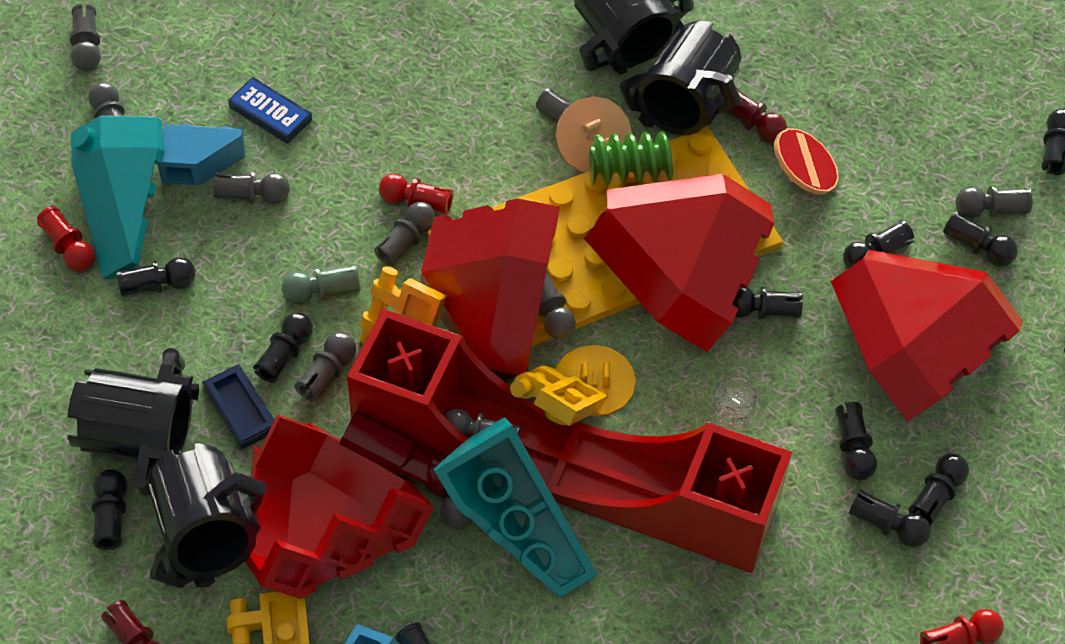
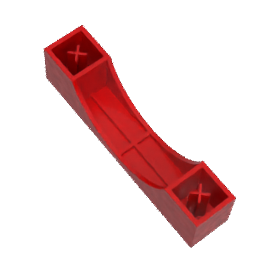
M383 308L347 375L351 419L354 413L359 411L415 439L416 444L437 455L449 456L470 437H466L443 415L446 411L452 408H460L466 411L474 421L477 420L480 413L485 414V419L499 421L505 417L511 425H520L522 427L520 440L556 503L752 574L778 507L792 456V451L709 422L698 429L668 436L630 435L597 428L581 422H576L570 426L557 424L545 416V411L534 404L535 401L529 398L514 397L510 392V385L501 380L478 359L462 336Z

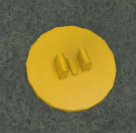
M599 345L578 347L565 354L556 366L557 372L563 376L569 377L574 375L608 396L602 409L590 416L596 417L612 414L623 408L633 396L636 384L633 367L624 355L612 348Z

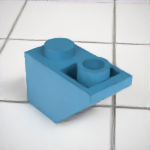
M165 124L163 129L164 152L161 164H158L161 182L202 185L213 178L216 172L224 171L245 157L246 148L243 129L201 127L189 124Z

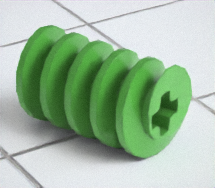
M643 132L638 144L634 135L627 133L623 145L617 134L610 135L607 145H605L602 135L596 134L594 136L589 153L590 180L592 185L595 184L599 173H602L606 184L611 183L613 173H618L621 183L626 184L629 172L634 173L637 183H642L645 171H649L653 182L658 181L660 171L665 170L668 180H672V150L665 132H658L654 143L650 134Z

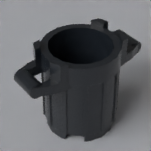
M574 0L576 10L595 34L579 49L585 69L594 71L597 68L610 64L615 72L622 75L628 72L626 68L635 67L658 57L679 28L682 29L684 27L680 19L694 8L693 0ZM603 47L605 51L596 55L595 51Z
M706 21L690 22L682 29L679 28L647 73L634 75L620 83V90L629 109L641 113L638 120L645 127L653 128L655 125L671 134L684 136L697 133L704 126L711 125L718 113L726 112L738 106L742 100L733 80L740 71L739 64L742 57L740 47L732 35L729 34L728 37H724L711 28L714 25L713 23Z
M168 348L163 352V361L157 378L106 369H85V375L89 376L87 382L77 380L70 398L67 418L77 419V436L67 435L70 446L79 447L82 452L137 461L136 473L132 477V483L143 495H150L148 484L151 482L150 472L156 461L171 450H173L174 455L182 453L190 428L193 400L198 401L199 384L192 383L193 376L182 375L185 361L175 348Z
M197 443L194 444L195 449L192 451L183 452L178 455H174L173 450L168 451L156 461L150 472L151 482L148 484V488L164 542L154 559L150 571L152 580L177 588H183L187 583L194 580L196 588L210 587L215 582L214 577L235 570L249 558L256 546V535L261 529L256 512L265 494L266 483L235 472L231 461L225 458L224 453L211 445ZM243 493L248 495L246 499H244Z

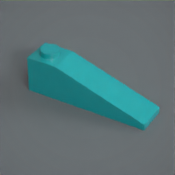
M99 116L71 132V164L103 279H113L117 277L116 270L132 269L139 264L148 221L143 217L147 198L154 197L156 185L151 182L154 164H161L164 152L162 120L158 117Z
M505 417L468 438L434 468L456 508L486 532L497 544H500L559 597L564 596L598 575L516 431Z

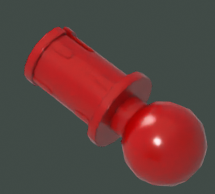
M390 173L380 180L378 187L379 195L389 204H398L406 199L407 206L409 207L415 202L423 201L430 204L435 211L448 214L453 203L454 191L452 189L424 184L418 178L413 179L410 185L403 176L397 173Z
M56 206L48 207L40 212L36 223L53 242V250L57 254L63 253L66 266L76 272L90 269L96 260V254L89 243L82 241L81 231L77 228H72Z
M980 609L972 614L969 621L964 616L955 617L954 623L921 632L920 643L976 644V641L982 644L994 643L999 640L1003 633V619L997 612L991 609Z

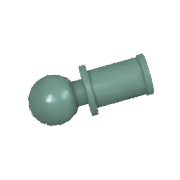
M356 265L320 271L319 268H315V277H309L303 272H293L288 274L282 282L284 297L294 304L306 302L313 293L319 292L320 300H325L324 295L360 290Z

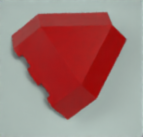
M723 173L606 190L607 208L599 214L595 225L585 236V241L659 324L708 352L733 323L738 308L733 306L732 303L738 290L748 287L760 258L754 255L755 249L761 237L764 239L769 238L775 224L771 204Z
M517 198L506 201L505 208L493 211L492 207L486 205L464 210L462 218L452 220L448 215L434 217L421 270V284L447 295L440 314L441 320L449 332L462 336L478 359L489 369L494 370L495 373L505 377H516L528 372L531 348L551 248L556 234L560 207Z
M868 250L863 259L830 281L869 371L907 422L944 398L953 390L951 385L963 376L970 375L992 356L990 352L992 348L1001 342L1009 341L1020 331L1023 323L1021 317L988 273L984 271Z
M277 414L262 447L254 446L251 477L265 482L266 491L261 505L256 512L261 529L256 535V546L245 563L261 587L302 599L317 592L316 586L338 576L341 580L374 565L373 560L394 550L400 553L415 546L434 506L411 481L340 445V439L311 422H308L306 425Z

